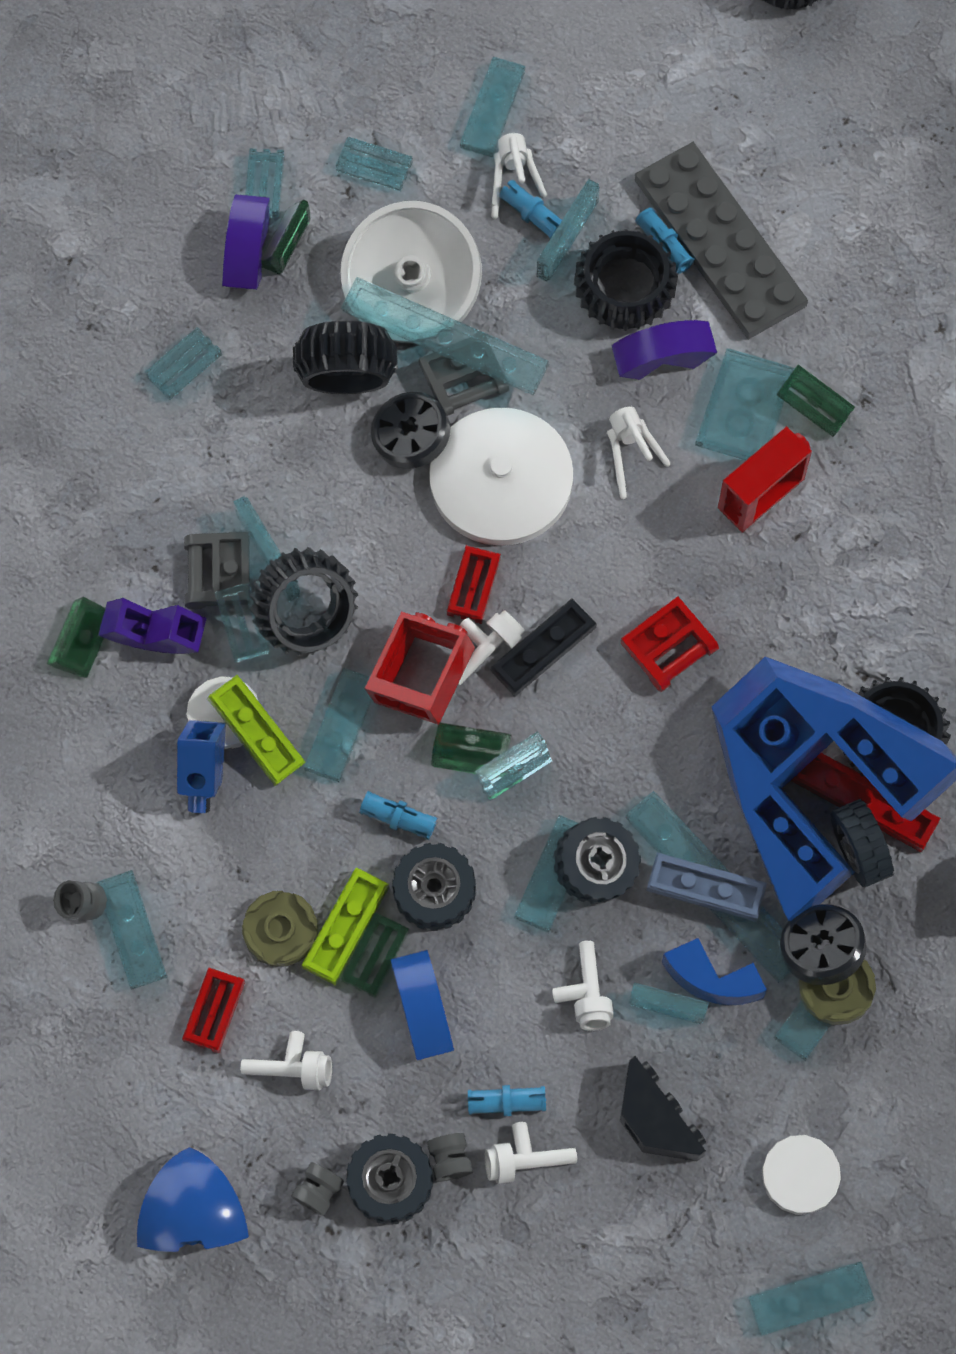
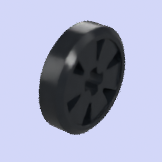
M406 392L392 397L380 407L371 425V439L379 455L388 464L402 469H414L430 463L441 454L450 437V421L442 405L434 397L422 392ZM415 425L416 428H417V431H416V432L410 431V432L406 435L405 432H404V430H405L406 428L412 429L413 426Z
M821 904L809 907L792 921L787 922L780 938V948L788 970L798 979L814 985H830L847 979L858 970L866 955V938L860 921L850 911L835 905ZM823 940H829L830 944H826L824 949L817 948V945H821Z

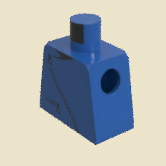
M189 720L178 738L177 794L188 796V811L192 813L209 812L211 797L216 796L222 784L226 723Z

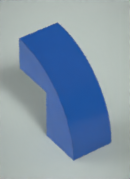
M699 938L663 954L662 964L670 976L683 989L702 1000L721 1005H743L764 999L767 992L754 963L718 978Z
M428 950L390 959L416 1059L421 1060L454 1051Z

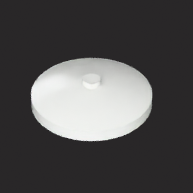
M422 201L397 202L384 206L370 214L352 233L346 244L341 261L342 289L354 315L361 322H368L385 328L392 341L399 343L427 342L453 330L472 309L481 286L482 264L480 253L468 229L449 211L440 206Z
M490 408L477 411L460 419L450 427V437L444 450L430 463L431 494L441 516L454 530L463 536L488 545H514L529 541L543 534L561 517L572 492L573 465L565 442L547 422L531 413L518 409Z

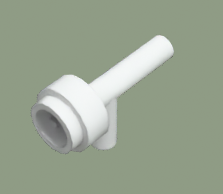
M505 610L500 614L495 613L486 622L487 626L493 631L489 636L469 618L464 619L459 625L468 632L469 638L478 646L472 653L458 683L459 685L503 642L512 649L522 639L520 635L525 630Z
M582 941L579 943L583 983L553 988V998L555 1003L578 1000L574 1004L576 1022L580 1024V1028L583 1030L597 1031L611 1025L610 1020L613 1018L612 1000L600 996L594 942Z
M291 1031L289 1033L285 1061L242 1059L240 1070L243 1075L300 1077L305 1090H321L322 1087L330 1085L332 1060L329 1055H324L322 1051H306L302 1062H300L305 1034L300 1031Z
M517 1122L512 1125L517 1154H513L510 1143L493 1144L492 1149L485 1150L487 1178L489 1181L495 1180L497 1184L514 1182L515 1170L577 1163L575 1148L532 1152L526 1122Z

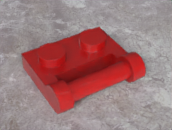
M679 596L622 637L620 643L660 692L671 685L670 681L704 655L710 656L719 649V645L714 637ZM690 635H693L697 643L663 669H660L655 662Z

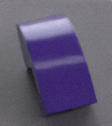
M235 194L226 233L222 286L258 289L262 279V246L269 231V197Z
M701 320L676 321L652 326L630 334L611 345L619 377L641 380L663 364L695 369L717 354L709 321Z
M120 598L107 602L98 636L116 643L148 651L171 654L199 652L207 618L179 605L151 611L125 598Z

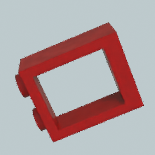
M786 426L723 479L718 509L742 533L805 480L812 454L810 444L806 438L800 433H793Z
M401 611L364 689L376 704L439 725L475 647L467 635L468 632L459 625L448 623L445 626L435 623L431 617L423 613L416 612L415 615H411ZM415 637L452 649L431 696L393 683Z

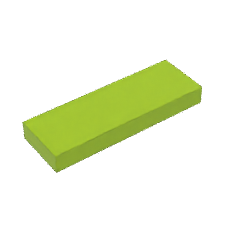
M238 674L207 697L211 705L274 786L278 785L306 763Z
M356 867L301 965L302 968L336 985L387 893L389 884Z

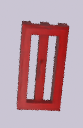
M465 546L448 604L447 616L454 617V615L461 616L463 620L469 618L475 620V623L482 624L501 560V554ZM471 556L478 557L464 607H459L457 605ZM485 560H491L477 611L471 610Z
M208 967L183 1034V1042L193 1043L198 1047L208 1048L213 1052L220 1053L245 984L243 978ZM214 979L221 980L201 1035H194ZM228 984H233L214 1040H209Z

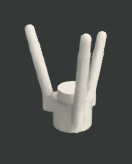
M518 133L506 134L498 140L499 152L494 154L495 174L492 219L498 218L499 194L501 192L504 165L509 170H516L518 181L522 184L525 182L523 167L526 164L542 198L547 196L543 182L534 164L532 152L526 148L524 136Z
M624 407L615 411L609 418L612 429L607 431L612 445L617 485L621 499H625L627 493L619 441L622 440L624 444L636 442L646 460L651 461L653 457L645 442L646 440L665 467L670 466L669 459L649 432L644 420L639 418L634 407Z

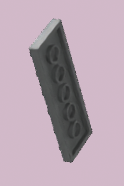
M694 141L635 173V182L669 229L673 228L678 234L677 240L689 255L695 259L694 265L748 340L807 307L808 299Z

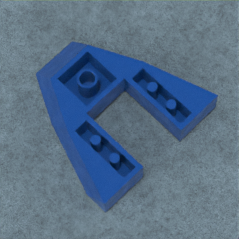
M766 656L711 706L731 787L775 895L789 921H792L809 907L820 905L855 873L782 789L833 741L902 818L910 821L915 819L956 781V756L943 741L840 684Z

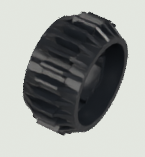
M624 229V231L615 232L613 230L610 234L599 235V240L596 242L590 241L588 250L582 251L580 261L576 262L574 286H576V297L581 299L580 307L589 311V318L593 317L599 320V325L605 324L613 330L614 328L624 329V331L633 328L639 330L643 325H652L654 318H662L663 311L670 309L671 300L675 298L678 274H675L676 262L670 260L671 252L664 250L663 243L656 242L652 235L648 236L640 231ZM614 259H634L637 262L644 263L651 270L654 277L653 286L650 293L641 300L635 302L616 301L614 298L607 297L599 288L598 274L601 273V268Z
M331 321L315 324L304 329L298 342L293 346L294 372L298 374L306 388L317 392L360 394L376 391L387 386L393 373L398 369L397 344L393 343L385 328L368 322Z
M307 547L302 552L294 548L291 553L285 554L282 552L281 556L274 561L271 559L269 561L270 564L264 570H260L261 575L259 579L253 582L255 590L250 594V598L254 603L249 610L255 616L252 621L259 629L258 632L275 649L280 647L285 654L294 651L298 656L306 652L314 655L316 651L322 649L326 651L327 647L334 643L337 644L344 633L347 634L350 623L355 620L353 614L358 609L354 601L359 595L353 589L356 582L348 575L350 571L333 555L328 556L321 549L318 552H314L310 547ZM314 575L321 577L330 588L331 601L327 611L321 615L318 621L313 622L308 627L293 628L287 626L277 614V602L280 593L287 588L291 581H296L300 576Z
M886 677L884 683L873 680L870 688L863 686L860 688L858 695L881 708L884 705H898L908 708L914 715H919V723L924 727V731L945 744L948 743L951 734L946 732L950 721L943 718L947 711L946 708L939 707L937 704L938 696L932 697L928 693L929 688H920L917 686V681L912 683L904 682L903 677H900L898 681H891L889 677ZM851 762V767L856 766L853 762Z

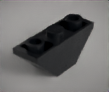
M634 1056L629 1060L620 1115L621 1124L643 1153L691 1161L700 1160L706 1152L703 1147L706 1143L703 1135L694 1124L687 1126L679 1114L683 1110L675 1097L670 1092L664 1095L656 1082L659 1081V1077L647 1061L641 1064L638 1058Z

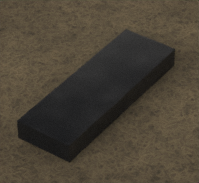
M572 598L490 667V671L516 697L596 629L597 623Z

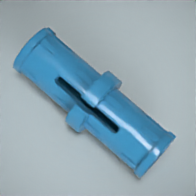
M514 180L507 183L510 189L506 186L503 187L499 197L521 213L522 220L526 223L532 222L548 235L551 240L557 237L555 231L559 234L562 232L566 222L546 208L544 201L540 197H533Z
M649 207L642 211L635 220L636 224L642 228L646 235H652L656 242H662L664 250L671 252L670 260L676 262V273L681 274L689 269L695 259L689 255L677 240L678 234L673 228L668 229L653 208Z
M367 791L359 811L362 815L364 814L389 824V828L397 831L400 828L427 840H430L438 819L435 816L433 817L407 807V803L400 800L397 803L370 791Z
M502 1085V1089L468 1090L469 1115L503 1112L504 1116H511V1112L546 1111L545 1086L510 1089V1085Z

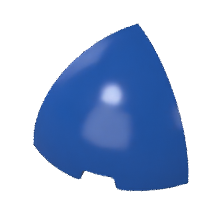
M190 1147L176 1154L158 1172L143 1200L137 1226V1247L165 1252H178L179 1248L185 1245L196 1244L203 1245L205 1249L229 1245L249 1237L242 1206L229 1180L212 1160Z

